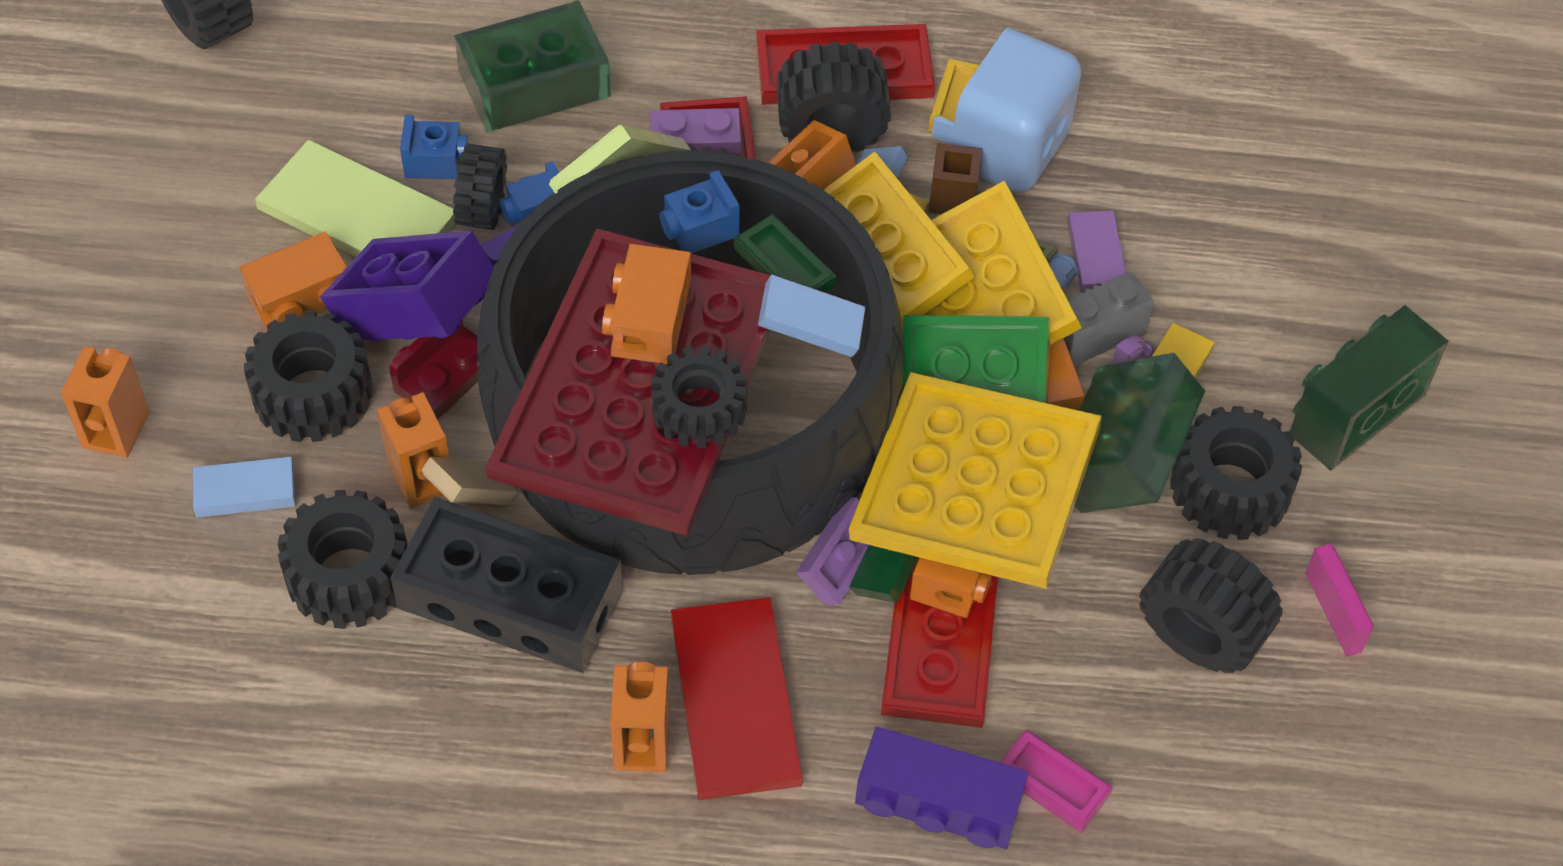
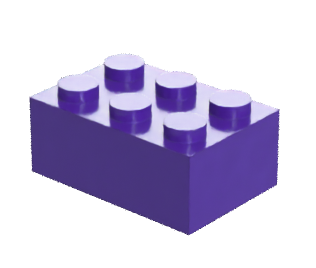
M473 231L372 239L323 292L320 298L330 314L336 316L337 323L343 320L352 325L353 333L358 332L362 340L379 341L381 339L400 338L410 340L421 337L445 338L455 333L461 326V320L471 308L484 299L494 267Z

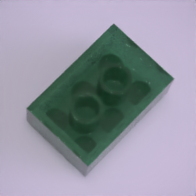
M579 0L454 35L458 70L486 133L611 97L609 60Z
M1406 305L1390 317L1386 314L1380 316L1371 325L1367 335L1359 341L1355 339L1349 340L1337 352L1332 362L1326 366L1318 364L1306 375L1302 382V386L1305 388L1304 392L1292 410L1295 417L1290 432L1294 436L1295 441L1332 471L1426 396L1449 340Z
M1175 353L1108 364L1098 367L1093 375L1091 385L1078 411L1100 415L1101 428L1074 505L1081 513L1158 503L1205 394V389Z

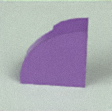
M1138 335L1126 338L1116 345L1110 373L1121 382L1127 381L1149 362L1154 354V349Z

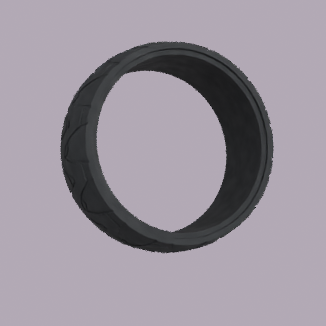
M708 151L654 153L646 157L642 155L620 160L615 165L609 164L574 179L558 189L556 194L552 193L533 209L532 214L529 213L509 237L497 258V263L494 265L481 307L477 329V380L482 408L494 447L526 381L525 377L529 365L549 332L596 229L682 251L676 239L669 240L661 225L660 212L665 210L664 195L710 180L709 173L719 170L739 204V235L773 214L836 275V286L826 293L865 307L859 350L853 357H850L856 370V375L846 391L817 421L789 439L756 453L733 459L719 460L688 536L519 488L539 515L563 536L581 547L620 559L621 564L632 568L680 575L682 573L687 575L715 574L716 571H735L768 562L784 555L783 553L786 551L789 553L809 542L814 535L817 536L823 532L830 519L851 498L857 497L859 491H862L868 481L885 435L890 428L901 397L899 393L903 388L904 374L901 314L888 270L870 235L850 211L817 185L809 184L806 179L793 172L760 160L746 159L745 156L722 152L712 154V152ZM734 238L692 253L693 255L756 271L734 249Z

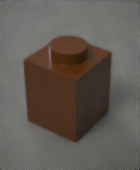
M937 143L929 203L930 213L943 214L976 196L982 148Z

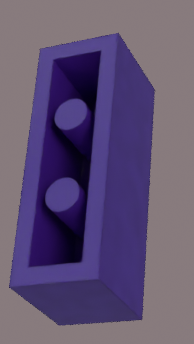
M876 726L857 781L855 804L864 806L868 812L880 817H891L894 815L914 821L917 826L929 832L940 833L947 831L964 836L969 842L979 847L994 848L997 846L1008 849L1029 771Z

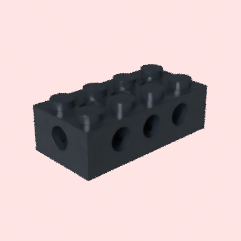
M434 497L391 576L397 609L584 673L623 591L620 559Z

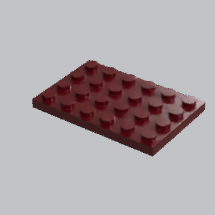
M596 229L487 462V479L688 536L728 435L724 432V443L715 446L713 439L709 438L706 439V448L697 449L696 439H690L688 447L679 445V434L670 441L664 436V427L657 428L654 422V415H652L651 381L652 376H656V367L659 363L611 356L613 336L602 333V323L606 304H615L617 294H614L612 290L614 271L617 263L625 264L629 245L671 248ZM691 254V287L675 352L680 359L683 358V348L692 347L693 355H701V346L710 347L711 357H715L718 351L721 350L727 353V364L733 359L740 364V373H745L746 387L748 389L771 332L770 329L758 326L765 283L771 275ZM692 388L681 393L679 399L689 406L705 407L717 402L719 395L707 388Z

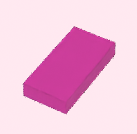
M1328 544L1316 547L1305 574L1346 657L1361 653L1370 637L1374 624L1334 546Z
M1027 729L1000 761V763L1029 771L1023 794L1081 833L1110 797L1113 789L1111 785Z

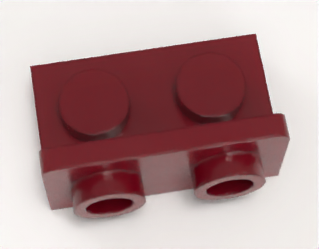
M462 319L460 328L448 337L417 338L409 346L402 347L395 354L389 365L394 392L402 398H409L411 400L412 396L423 392L438 420L478 382L477 335L463 326Z

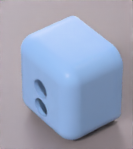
M1007 27L965 86L956 108L955 122L936 116L933 120L932 137L950 145L982 148L979 171L980 179L994 185L1005 181L1010 191L1014 193H1021L1031 189L1072 127L1081 79L1079 61L1074 55L1065 50Z

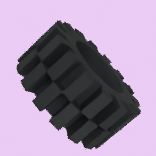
M468 143L464 146L463 152L460 155V164L457 167V180H455L454 184L456 192L453 196V203L455 204L453 216H455L454 221L457 223L456 225L489 230L495 229L499 221V215H501L499 200L505 196L504 186H506L507 180L505 178L507 172V154H505V149Z
M701 346V355H693L692 347L683 348V358L680 359L675 352L667 356V365L660 362L656 367V376H652V415H654V422L657 428L664 427V436L670 441L679 434V445L688 447L690 439H696L697 449L706 448V439L712 438L715 446L724 443V432L732 438L738 432V424L743 425L745 411H747L746 376L744 372L740 373V364L735 359L727 364V353L719 350L715 357H711L710 347ZM707 388L716 392L719 395V400L709 406L693 407L681 402L679 395L688 389Z

